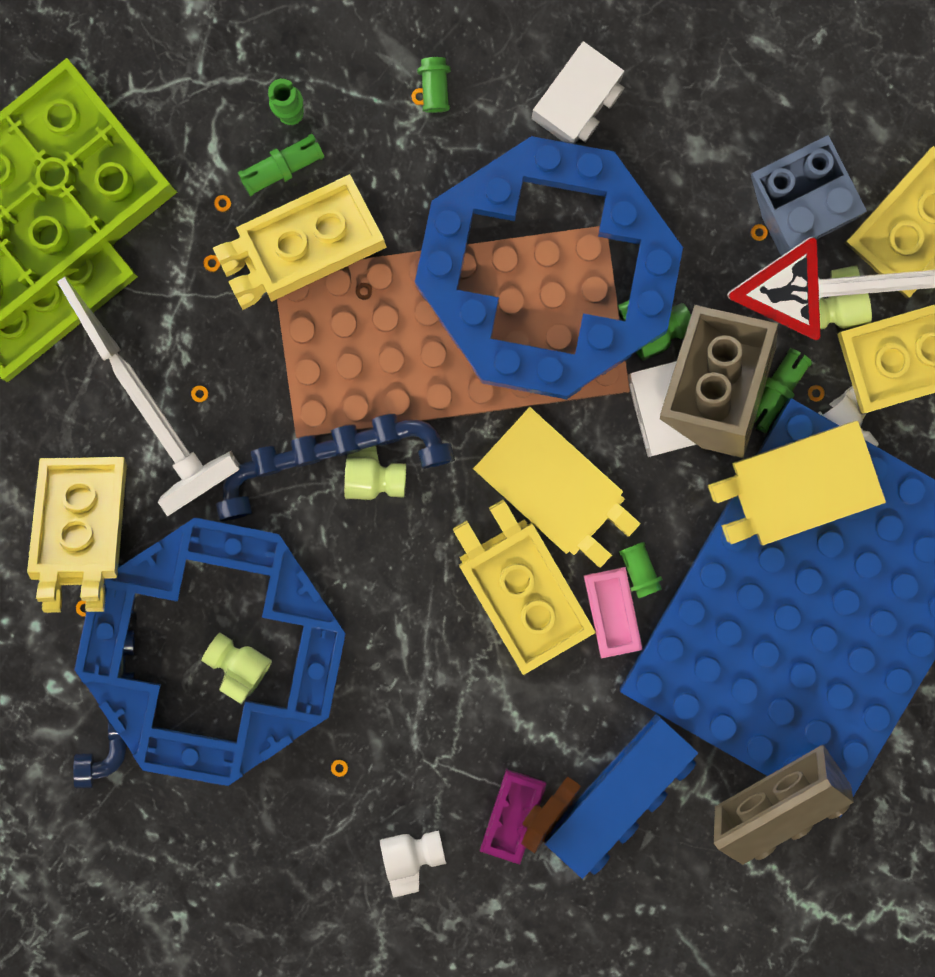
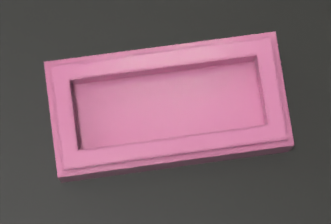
M626 567L583 575L600 658L643 650Z

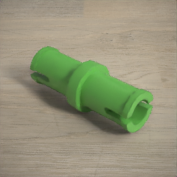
M280 78L273 81L268 89L271 111L286 125L298 124L304 116V100L300 91L292 86L293 83L291 81Z
M311 133L308 137L281 151L276 148L269 152L270 157L243 171L237 172L249 196H253L256 192L281 179L287 182L293 178L292 174L319 159H323L324 154L318 142H315L316 138Z
M790 348L787 351V355L773 376L767 378L755 419L756 422L760 414L764 413V416L755 428L758 431L768 432L770 425L787 400L794 398L793 390L808 367L812 365V361L804 355L795 369H793L792 365L801 353L795 349Z

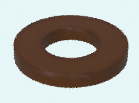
M360 283L356 287V295L359 299L367 300L372 296L373 291L369 284ZM366 287L368 294L361 295L360 289Z

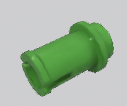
M429 57L421 59V67L417 69V73L422 75L423 112L438 113L450 110L447 73L451 72V67L446 65V58Z
M645 542L619 551L634 586L630 588L631 592L636 591L638 598L662 590L659 581L663 579L661 576L657 577L645 548Z

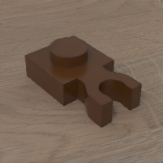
M567 776L554 796L550 797L543 808L536 804L522 823L527 828L521 842L523 846L534 854L537 852L556 827L560 818L575 801L576 794L579 792L581 785Z

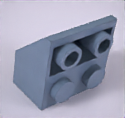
M829 135L751 174L762 219L781 256L807 238L813 237L818 239L856 220L867 212Z

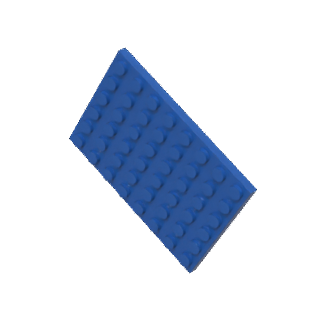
M789 398L757 454L838 427L839 425L796 400ZM866 440L865 442L886 503L766 545H761L757 534L734 544L727 542L721 525L746 518L738 495L731 498L620 688V692L766 776L817 747L824 745L850 782L853 796L935 660V480Z

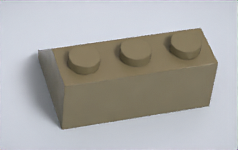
M694 305L662 406L660 420L703 449L744 458L775 354L778 323Z
M821 745L716 805L714 844L719 851L742 865L754 858L755 860L764 859L776 849L777 845L790 838L792 840L799 839L805 836L816 823L827 817L828 819L837 818L845 813L850 804L854 803L851 784L825 746Z

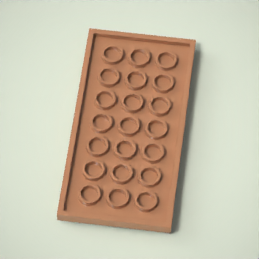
M600 226L467 244L458 290L499 297L491 339L575 354L583 313L620 320L609 240L598 237ZM421 251L361 259L277 299L296 438L310 435L331 434V430L346 425H356L357 430L373 428L372 419L388 414H396L398 422L416 419L428 421L630 392L626 361L603 376L600 375L567 400L482 384L464 354L458 349L429 303L425 301L415 286ZM360 283H367L372 287V296L367 300L359 299L356 295V287ZM366 287L361 288L360 294L367 295L368 289Z

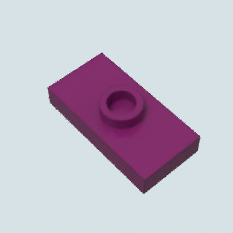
M506 769L480 846V852L519 865L521 864L526 849L521 842L527 830L522 823L536 804L540 806L547 785L545 781Z

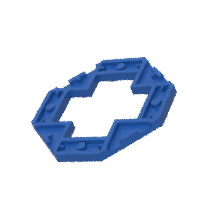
M531 136L432 200L415 278V286L425 301L429 303L458 349L464 354L482 384L567 400L579 392L582 387L600 375L603 376L630 358L632 354L667 333L683 247L615 151ZM523 182L606 197L598 237L639 244L625 321L583 313L575 354L491 339L499 297L458 290L473 214L515 221Z
M193 518L120 566L117 578L104 579V612L86 611L74 670L84 685L86 684L98 702L99 707L118 735L124 740L143 771L229 786L250 769L267 760L292 743L300 735L329 718L345 632L279 534ZM186 560L269 575L270 579L262 618L303 626L287 708L245 700L237 742L153 727L161 684L119 677L135 594L178 601Z

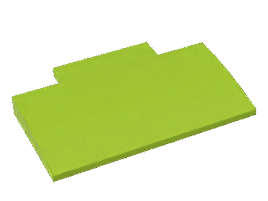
M68 58L0 111V377L6 382L12 380L81 323L57 281L66 277L94 313L138 277L114 248L113 244L177 193Z

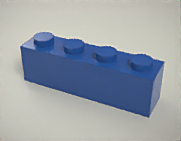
M656 713L563 814L556 827L544 841V844L582 879L589 872L595 875L610 859V855L607 852L618 840L622 844L625 843L639 827V824L636 822L647 809L653 812L663 803L668 795L665 789L675 778L679 781L683 780L694 769L697 763L694 758L698 752Z

